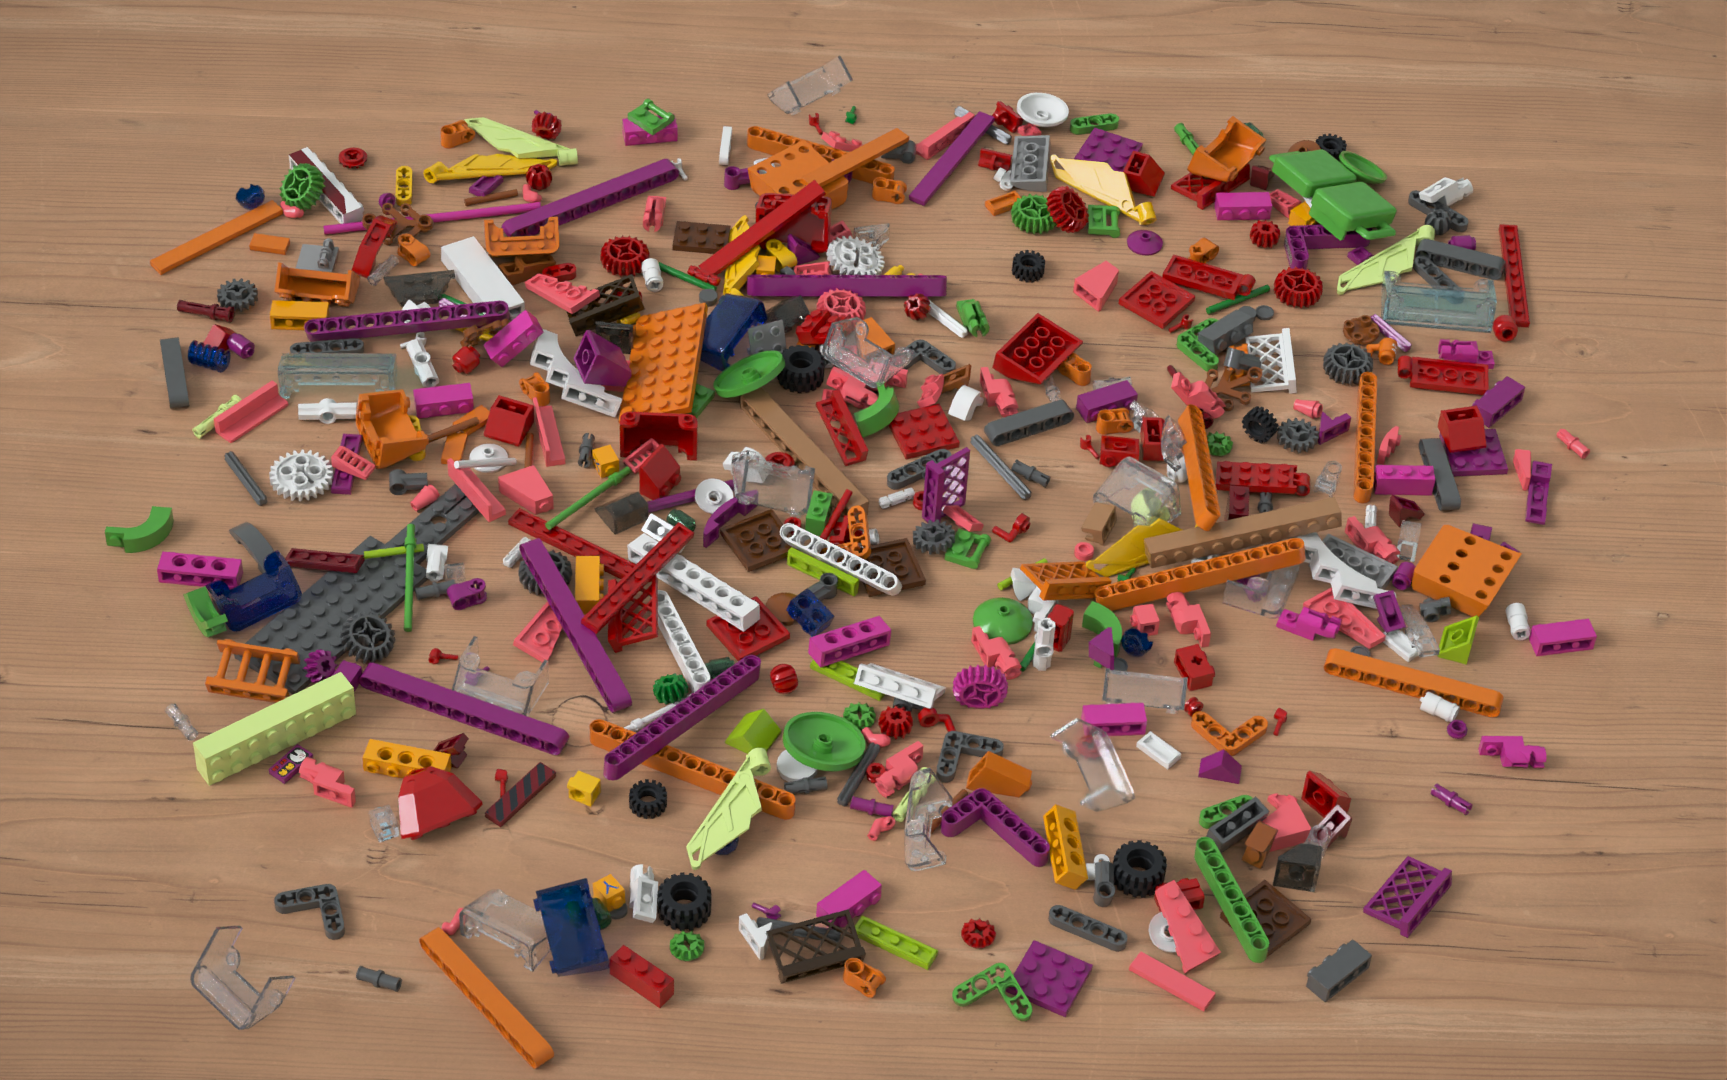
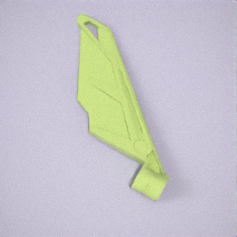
M484 117L464 119L468 127L472 128L499 151L511 152L517 158L558 156L559 166L578 164L576 148L564 147Z
M1423 225L1416 232L1341 274L1338 280L1337 294L1342 295L1348 290L1394 281L1401 273L1411 272L1415 245L1418 246L1422 239L1434 240L1435 229L1430 225ZM1348 282L1344 288L1340 286L1342 283Z
M764 748L752 749L746 755V760L687 844L686 849L692 869L697 870L701 868L703 861L749 830L751 818L762 811L753 775L763 776L771 770L768 755ZM700 849L698 861L693 860L692 855Z

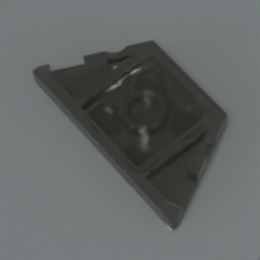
M454 270L387 276L384 277V283L390 288L392 295L397 298V302L401 307H404L408 300H411L416 305L423 302L436 304L442 298V294L448 289L449 281L455 278Z

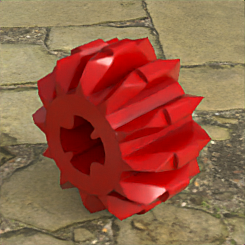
M546 112L538 113L533 118L531 126L532 132L536 133V136H540L542 139L546 138L547 140L556 139L562 129L561 120L557 119V116H553L551 113L547 114Z
M1265 219L1262 222L1258 220L1257 223H1253L1250 230L1252 244H1257V247L1262 246L1264 249L1266 247L1272 248L1273 245H1277L1279 242L1280 229L1277 224H1273V221L1267 222Z
M896 705L894 708L888 706L886 711L883 710L881 712L880 719H878L881 734H886L889 737L892 736L895 740L899 736L904 739L906 734H910L913 726V717H911L910 711H905L904 707L898 708Z

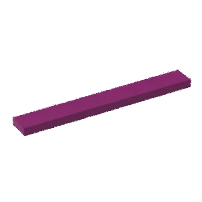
M979 111L910 193L909 200L925 206L994 123L995 117Z

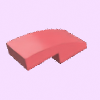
M933 374L925 379L924 384L921 386L923 391L922 397L917 401L920 408L935 404L938 401L944 384L943 374L937 376Z
M1398 426L1392 428L1384 437L1379 449L1378 464L1384 465L1385 457L1389 458L1390 452L1394 453L1395 446L1400 445L1401 435H1398Z

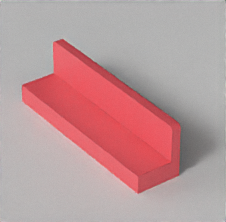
M968 112L963 117H956L916 145V154L929 160L952 144L975 115Z
M272 380L215 417V432L229 443H233L287 407L288 401L278 394V385Z
M532 398L534 419L546 467L565 464V456L552 405L539 407L537 398Z
M452 458L447 460L449 477L488 522L506 515V509L470 468L456 469Z

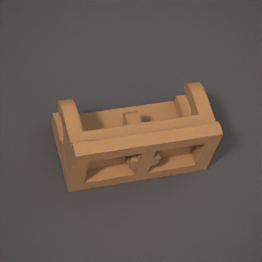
M1095 502L1081 527L1082 532L1093 535H1086L1085 539L1087 541L1104 545L1117 521L1116 507Z

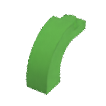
M883 381L876 383L879 392L877 401L868 408L854 413L862 437L883 429L896 417L899 411V401L894 389L889 388V386L885 388Z
M152 506L147 521L137 527L106 526L105 537L107 546L124 547L125 553L142 552L157 546L167 538L174 522L172 508Z
M206 586L183 594L196 625L205 637H210L227 630L224 624L228 622L225 614L220 615L216 611Z
M1092 601L1084 612L1082 627L1096 634H1100L1106 628L1112 627L1114 657L1116 658L1120 651L1122 639L1120 621L1111 610ZM1094 660L1093 665L1101 668L1102 665Z

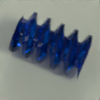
M196 340L191 342L188 350V360L191 364L210 368L220 373L224 372L229 366L230 351L225 353L223 348L218 350L217 346L211 347L210 344L205 346L203 342L198 344Z

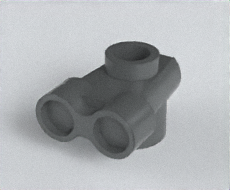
M1443 597L1438 600L1428 598L1423 603H1419L1421 617L1424 616L1426 622H1435L1439 620L1440 615L1451 614L1449 597Z

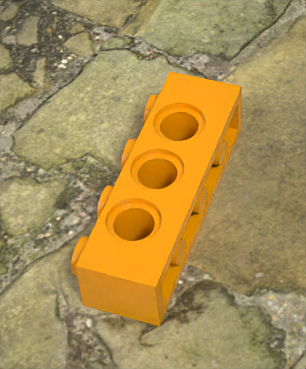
M374 739L369 740L362 757L364 771L404 778L412 770L429 766L450 772L452 768L451 754Z
M1055 804L1043 815L1047 841L1050 845L1049 852L1055 883L1076 890L1088 879L1076 812Z

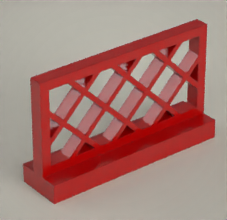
M1247 164L1238 172L1237 177L1233 181L1223 182L1215 179H1203L1204 177L1189 173L1171 184V189L1196 201L1197 207L1203 210L1215 202L1216 193H1229L1250 179V164Z
M657 575L649 581L652 584L647 589L642 588L640 590L643 593L638 599L632 598L630 600L634 603L628 609L623 607L608 622V642L615 653L623 651V646L658 637ZM616 579L608 580V592L618 583ZM647 596L652 597L647 604L643 603ZM638 606L643 607L638 614L633 613ZM648 611L652 612L647 619L643 618ZM629 615L634 617L628 624L624 623ZM638 621L643 622L638 629L633 628ZM648 626L652 627V632L642 633ZM629 630L633 632L630 637L624 638Z

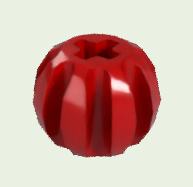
M532 165L526 172V181L532 189L538 191L546 189L552 182V172L546 165Z
M920 293L908 296V300L903 305L905 308L904 312L912 320L925 319L927 317L926 314L931 311L929 299Z
M779 664L771 670V683L777 693L789 694L798 687V677L791 665Z

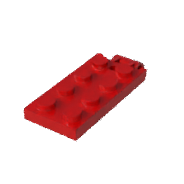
M1174 254L1162 275L1163 278L1172 283L1235 300V294L1248 296L1256 283L1255 278L1250 274H1239Z
M1407 355L1398 358V376L1403 379H1411L1410 387L1476 395H1484L1489 390L1488 365L1413 356L1411 358Z
M1217 461L1215 485L1216 490L1229 491L1231 485L1249 487V492L1296 493L1299 496H1306L1310 493L1311 479L1307 473H1296L1297 465Z

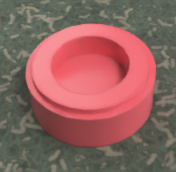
M1080 542L1075 546L1074 555L1081 561L1091 560L1094 555V547L1090 543Z

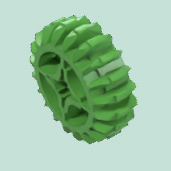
M300 163L298 166L294 165L293 170L288 169L289 173L284 175L285 179L281 181L283 186L279 189L282 191L280 196L282 201H285V205L290 207L296 206L305 212L306 209L311 210L312 205H316V201L320 200V195L324 194L322 189L326 186L323 184L325 181L322 177L323 174L317 167L307 163Z
M1022 195V198H1017V201L1012 206V223L1015 224V227H1019L1020 231L1025 230L1026 233L1042 234V232L1048 233L1049 230H1053L1054 226L1057 225L1053 222V218L1049 216L1050 212L1047 211L1048 206L1046 205L1047 198H1044V195Z

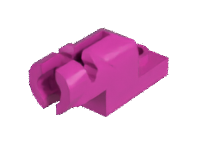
M1440 339L1439 359L1486 364L1488 369H1494L1495 363L1492 351H1478L1477 341L1454 340L1452 343H1450V340Z
M1303 607L1300 614L1284 609L1277 621L1276 627L1312 641L1317 634L1335 639L1342 619L1334 616L1329 618L1327 613H1320L1307 607Z
M1482 736L1478 748L1479 755H1500L1503 767L1528 768L1530 764L1533 768H1544L1543 762H1546L1547 759L1545 747L1524 746L1522 736Z

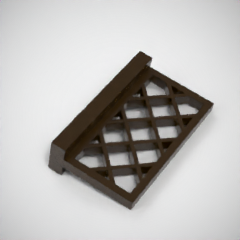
M631 274L595 288L599 290L600 297L587 304L588 308L586 310L580 309L573 314L569 312L567 314L574 334L578 336L584 334L586 330H594L645 310ZM631 282L627 288L622 287L624 284ZM613 290L610 294H605L606 291ZM618 291L623 292L621 296H615ZM601 298L606 299L604 303H599V300Z
M849 909L766 931L781 984L844 967L845 962L850 958H858L863 962L866 956L864 947H861ZM837 918H846L848 925L845 930L834 925ZM822 923L829 927L825 935L813 930L816 924ZM801 928L808 932L804 941L793 936L796 929ZM831 928L842 934L838 943L827 937ZM781 934L788 938L783 947L775 943L774 935ZM810 934L822 939L818 948L806 943ZM844 936L853 939L855 947L847 948L840 943ZM790 939L801 945L797 954L786 949ZM824 941L835 946L833 953L827 954L820 950ZM803 947L815 952L811 959H805L799 955ZM783 952L794 957L792 964L782 965L780 957Z

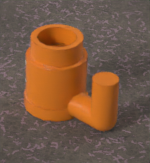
M1384 338L1379 344H1368L1366 349L1367 353H1371V358L1373 351H1379L1380 363L1390 365L1396 358L1398 344L1392 338Z

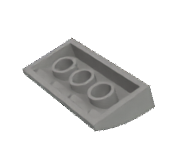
M1050 135L1015 136L1010 180L1012 186L1028 191L1047 192L1051 149Z
M1330 534L1323 539L1326 547L1342 562L1360 574L1375 580L1377 588L1386 589L1398 566Z

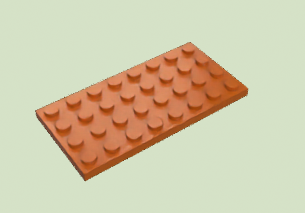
M706 302L642 315L636 320L629 358V368L632 374L626 387H624L619 423L621 415L625 412L675 414L692 412L708 312Z

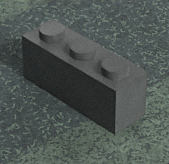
M1236 309L1198 332V341L1217 355L1253 333V318Z
M1255 796L1209 828L1206 837L1213 839L1220 853H1222L1250 834L1258 821L1262 822L1267 818L1270 811Z
M1352 939L1349 943L1342 944L1332 956L1328 955L1321 965L1313 967L1308 972L1306 987L1326 1003L1369 968L1372 955Z

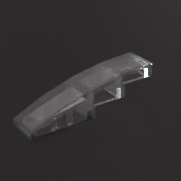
M1168 415L1162 429L1161 452L1164 461L1177 472L1182 468L1179 459L1184 456L1181 447L1187 441L1181 427Z
M1412 604L1399 606L1406 628L1401 629V631L1407 635L1411 647L1416 648L1419 657L1439 655L1440 648L1427 623Z

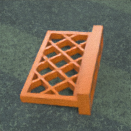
M1084 561L1022 564L1020 570L1041 590L1039 597L1043 601L1095 598V590L1098 587L1111 584L1112 582L1108 577H1099L1094 571L1088 569Z

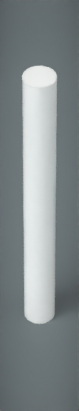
M515 458L454 462L456 469L516 465Z

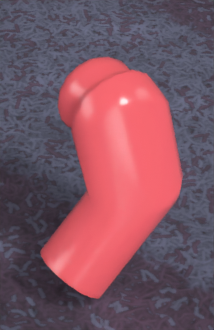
M529 184L523 185V198L526 202H541V195L532 191Z
M285 201L280 203L286 217L301 218L304 215L303 209L285 205Z
M869 727L862 729L861 733L868 744L874 742L880 747L890 745L891 739L889 736L873 734Z
M892 816L876 819L867 835L868 838L873 841L877 840L880 832L893 828L896 823L895 819Z
M459 908L451 923H443L442 930L448 935H454L464 922L468 914L467 910Z

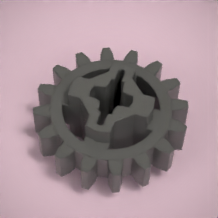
M243 278L239 281L233 279L231 283L226 281V285L221 284L220 289L217 290V299L220 302V306H225L226 308L231 306L234 307L235 311L239 309L242 312L243 308L249 310V305L255 306V301H258V290L255 288V284H250V280L243 282Z
M1294 418V421L1287 419V423L1281 422V426L1278 427L1277 439L1280 445L1285 444L1284 449L1291 448V452L1297 450L1298 453H1301V450L1308 452L1309 448L1314 449V445H1317L1319 432L1316 431V426H1311V422L1305 423V419L1298 421L1297 418Z
M928 520L927 524L921 522V527L916 526V531H913V544L916 545V549H921L922 553L929 551L931 555L933 552L939 554L941 550L947 552V547L952 548V543H955V530L952 529V525L946 526V521L939 523V520L935 522Z

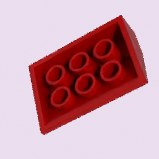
M1037 313L996 352L992 368L1007 378L1042 384L1083 344V341Z

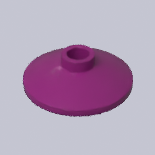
M1138 230L1128 236L1127 245L1134 253L1149 256L1158 253L1162 249L1163 241L1155 232Z

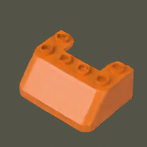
M278 262L274 292L279 294L280 298L287 301H294L295 298H299L306 302L317 300L329 302V305H331V302H335L338 306L349 307L350 304L354 303L360 284V276L352 270H348V274L289 268L283 263Z

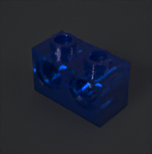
M808 588L793 598L786 609L790 617L795 619L811 637L820 634L829 627L835 617Z

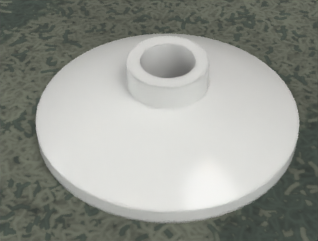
M496 444L477 446L471 451L469 460L508 458L506 450ZM505 466L477 467L474 469L484 473H493Z
M706 479L697 486L695 491L696 503L703 511L709 514H713L722 504L733 498V492L729 485L719 479Z
M1160 912L1150 921L1149 936L1156 947L1162 951L1174 953L1176 952V945L1173 936L1168 937L1165 935L1164 932L1169 933V925L1162 912Z

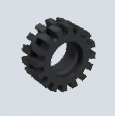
M1329 133L1328 136L1323 134L1315 142L1319 145L1320 149L1327 151L1339 162L1340 153L1346 151L1347 147L1346 141L1342 140L1341 136L1337 138L1336 134L1334 136H1331Z
M1025 250V253L1020 251L1019 254H1015L1012 263V274L1015 275L1016 279L1020 278L1019 281L1024 279L1028 283L1029 280L1035 282V279L1039 281L1043 277L1045 270L1043 255L1040 256L1039 252L1035 254L1033 250L1032 252Z
M1259 406L1251 409L1243 417L1242 423L1244 425L1242 427L1246 429L1244 431L1246 434H1250L1249 438H1254L1255 442L1259 440V443H1265L1276 434L1279 425L1275 423L1277 419L1273 418V413L1269 414L1268 409L1264 411V407L1259 408Z
M645 779V783L640 780L638 785L636 783L633 784V788H630L629 807L632 809V813H637L639 818L641 815H644V819H647V816H651V819H653L655 814L659 817L661 812L664 813L665 808H667V791L665 786L662 787L660 782L656 784V780L653 779L652 783L649 782V779ZM645 796L656 798L652 802H644L640 799Z

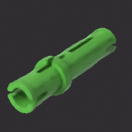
M1178 123L1174 127V131L1180 137L1181 143L1186 145L1191 154L1194 155L1199 145L1194 140L1193 134L1186 129L1184 124Z

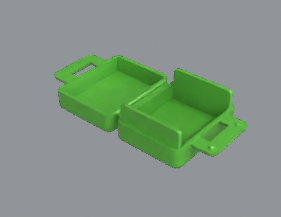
M1323 149L1307 152L1293 151L1273 154L1269 157L1274 163L1272 171L1301 196L1305 198L1312 197L1309 215L1339 240H1344L1347 231L1354 230L1368 240L1396 235L1395 229L1389 225L1392 224L1396 215V208L1366 183L1356 182V175ZM1375 227L1378 230L1368 231L1366 228Z

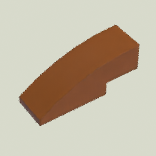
M550 254L516 256L514 262L499 264L498 268L511 285H516L531 279L537 274H542L545 267L555 265L556 261Z

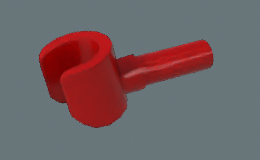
M815 113V117H811L809 114V125L815 126L819 135H822L823 131L819 125V114Z
M1183 315L1181 322L1169 328L1168 331L1172 333L1181 328L1190 329L1193 319L1188 320L1189 315Z
M1086 435V440L1080 438V447L1090 451L1095 459H1098L1100 456L1091 445V436Z
M434 648L429 654L428 661L431 664H437L440 659L458 660V655L445 654L440 649Z
M1278 708L1274 714V718L1278 720L1273 733L1275 736H1278L1282 724L1287 720V711Z
M497 769L495 781L500 782V797H502L506 793L508 776L506 770Z

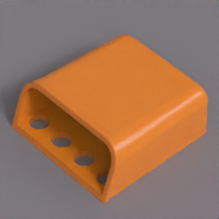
M803 140L747 168L751 188L759 196L765 193L796 194L805 187V185L800 183L801 177L829 162ZM804 149L805 153H801L799 150ZM786 156H793L794 159H793V160H787L785 157H786ZM779 163L781 166L773 167L771 164ZM765 170L767 173L759 174L757 171ZM844 176L822 187L826 193L825 197L832 199V210L844 204L847 199L848 180Z
M1443 525L1414 569L1412 589L1434 600L1449 597L1452 608L1471 617L1476 615L1479 617L1490 605L1522 553L1453 526Z

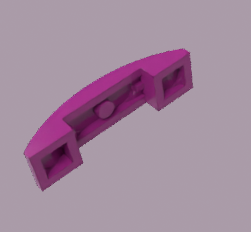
M1533 461L1525 522L1545 525L1548 489L1552 471V464L1538 461Z
M758 492L743 493L722 504L711 515L705 525L703 547L707 548L719 538V529L735 515L740 513L746 516L756 508Z

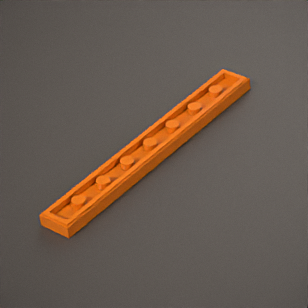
M895 128L801 177L800 183L807 186L813 180H816L823 187L909 142L910 136Z
M271 200L150 260V265L162 275L282 215L283 209Z

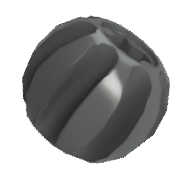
M1442 209L1432 210L1425 218V225H1430L1435 229V236L1444 235L1449 231L1452 224L1450 215Z

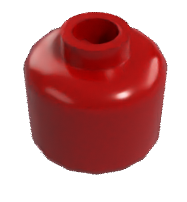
M1501 315L1492 324L1496 338L1502 342L1511 341L1517 336L1518 326L1510 315Z
M463 346L453 355L452 360L454 364L452 366L458 373L469 374L480 364V354L472 346Z

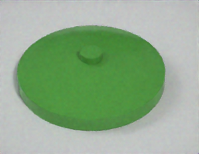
M764 351L750 355L722 371L715 379L713 387L718 396L725 398L752 392L773 380L783 370L785 360L778 351Z
M806 712L796 715L787 722L783 733L784 747L794 759L808 767L823 771H842L854 767L861 761L866 746L863 734L854 724L842 717L825 712Z

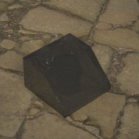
M799 295L779 302L755 318L761 324L783 320L784 333H788L792 330L793 325H801L805 321V317L810 315V312L802 296Z
M596 322L597 335L620 347L623 354L631 353L636 336V325Z
M632 492L596 507L595 512L616 535L647 521L648 503L639 492Z
M1301 843L1278 856L1272 886L1315 892L1321 867L1322 846Z

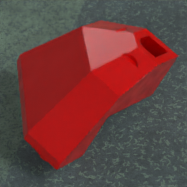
M432 766L412 770L403 778L398 796L401 838L415 840L436 828H444L462 817L475 815L477 810L483 805L482 800L454 773Z

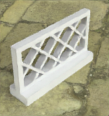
M1284 328L1280 334L1245 337L1249 354L1261 356L1260 368L1263 369L1261 381L1265 382L1263 385L1256 386L1250 382L1251 393L1289 389V394L1297 393L1290 329ZM1279 340V343H1277L1275 346L1269 343L1271 341ZM1258 342L1260 345L1255 348L1250 343ZM1264 347L1270 349L1267 353L1261 351ZM1274 352L1280 354L1276 359L1271 356ZM1266 359L1272 362L1268 366L1262 364ZM1276 365L1281 367L1278 372L1272 369ZM1266 373L1273 375L1270 379L1264 377ZM1277 378L1283 380L1284 383H1275L1274 381Z
M872 663L868 665L859 664L854 682L856 685L929 709L933 707L934 701L943 695L946 687Z

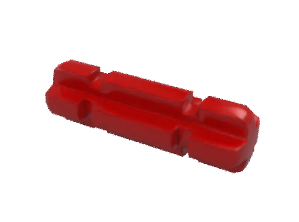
M689 266L687 271L689 275L695 276V278L713 286L720 284V277L696 266Z

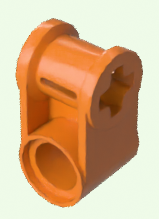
M459 120L455 123L444 125L441 128V146L444 148H454L455 146L472 141L475 137V131L468 127L465 120Z
M883 177L876 178L873 181L872 198L876 201L901 204L905 200L904 193L907 190V185L900 180H891Z
M405 233L398 236L399 248L397 253L412 266H417L430 258L431 254L428 247L412 235Z
M1203 237L1197 243L1190 246V257L1188 259L1206 264L1217 256L1220 248Z
M1072 353L1058 367L1062 375L1068 377L1077 385L1086 386L1091 381V364L1076 353Z
M538 372L533 373L531 377L519 380L523 393L532 401V398L536 397L539 407L547 406L550 403L549 384L545 382Z
M1126 408L1101 410L1097 417L1096 431L1103 435L1131 431L1134 423L1129 418V410Z
M850 958L845 962L844 983L867 997H874L876 989L885 983V975L858 958Z

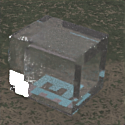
M390 805L377 807L369 811L370 825L379 843L399 836L398 821Z

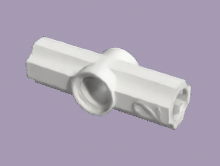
M417 339L411 340L406 345V349L414 365L415 374L419 376L423 387H435L439 383V378L431 363L430 354L426 352L422 341Z
M326 398L321 400L320 403L298 404L299 420L319 419L324 424H331L336 419H356L357 402L336 403L333 399Z
M1042 618L1037 623L1033 667H1036L1038 671H1046L1051 666V658L1054 653L1055 622L1050 618Z

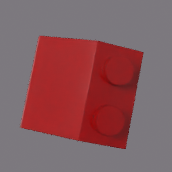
M660 444L639 467L640 494L651 500L668 496L671 489L681 481L680 465L663 444Z
M1307 772L1301 797L1305 803L1324 818L1337 804L1346 813L1349 811L1351 798L1346 792L1339 789L1321 773Z

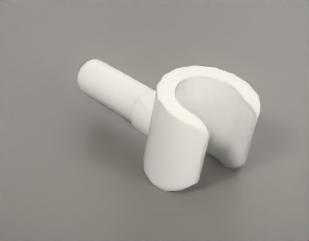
M678 158V163L671 161L686 181L688 177L683 172L682 160Z
M418 332L415 339L422 341L425 346L427 338H424L425 334L423 332ZM410 341L400 344L401 349L405 348Z

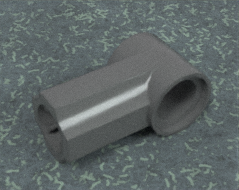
M909 140V142L882 155L881 158L900 159L903 163H912L916 158V144Z
M1228 347L1223 365L1248 371L1251 367L1260 368L1261 361L1260 357Z
M395 469L389 473V490L394 495H402L407 490L423 489L424 486H428L427 473L406 474L401 469Z
M825 573L821 575L819 582L802 591L800 598L805 606L812 607L823 599L834 598L837 594V576L833 573Z
M1109 861L1095 863V892L1093 900L1100 907L1110 905L1115 894L1114 864ZM1100 892H1106L1109 896H1103Z

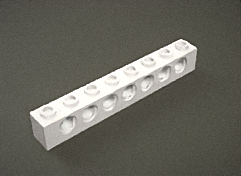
M643 533L627 545L628 560L637 564L658 541ZM676 554L656 574L660 580L743 632L760 620V606L756 601L751 600L740 591L714 577L711 573L688 561L682 555Z

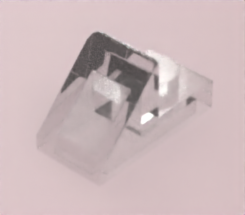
M887 223L855 227L853 239L856 237L860 241L865 239V243L871 242L873 247H877L876 251H879L889 240L890 225Z
M1133 401L1130 405L1135 411L1133 413L1134 417L1131 420L1134 423V428L1139 433L1141 431L1142 417L1160 418L1152 409L1136 401Z
M1402 520L1397 548L1400 551V554L1397 555L1399 559L1415 562L1421 523Z

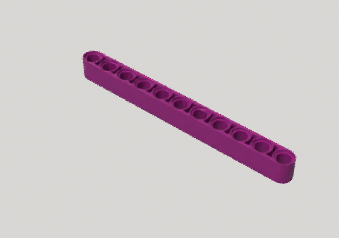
M662 159L508 219L502 224L501 228H503V233L507 237L535 236L540 234V226H545L549 217H558V226L672 182L679 176V170L669 159Z
M748 275L747 295L821 296L824 292H829L830 289L835 291L838 288L839 290L845 289V291L851 290L853 294L858 293V296H910L916 293L923 294L924 296H946L947 276Z
M499 300L312 319L305 323L304 329L308 340L311 342L358 339L467 328L473 325L486 326L497 320L502 321L506 318L509 320L510 312L508 304ZM387 322H393L390 325H385Z
M537 538L520 544V552L609 710L614 713L632 706L631 696L593 631L581 624L584 614L541 539Z
M755 655L744 657L606 754L603 769L604 777L612 781L620 779L755 683L760 676V658Z
M369 663L358 679L359 684L367 690L552 755H559L569 740V734L562 728L377 663Z

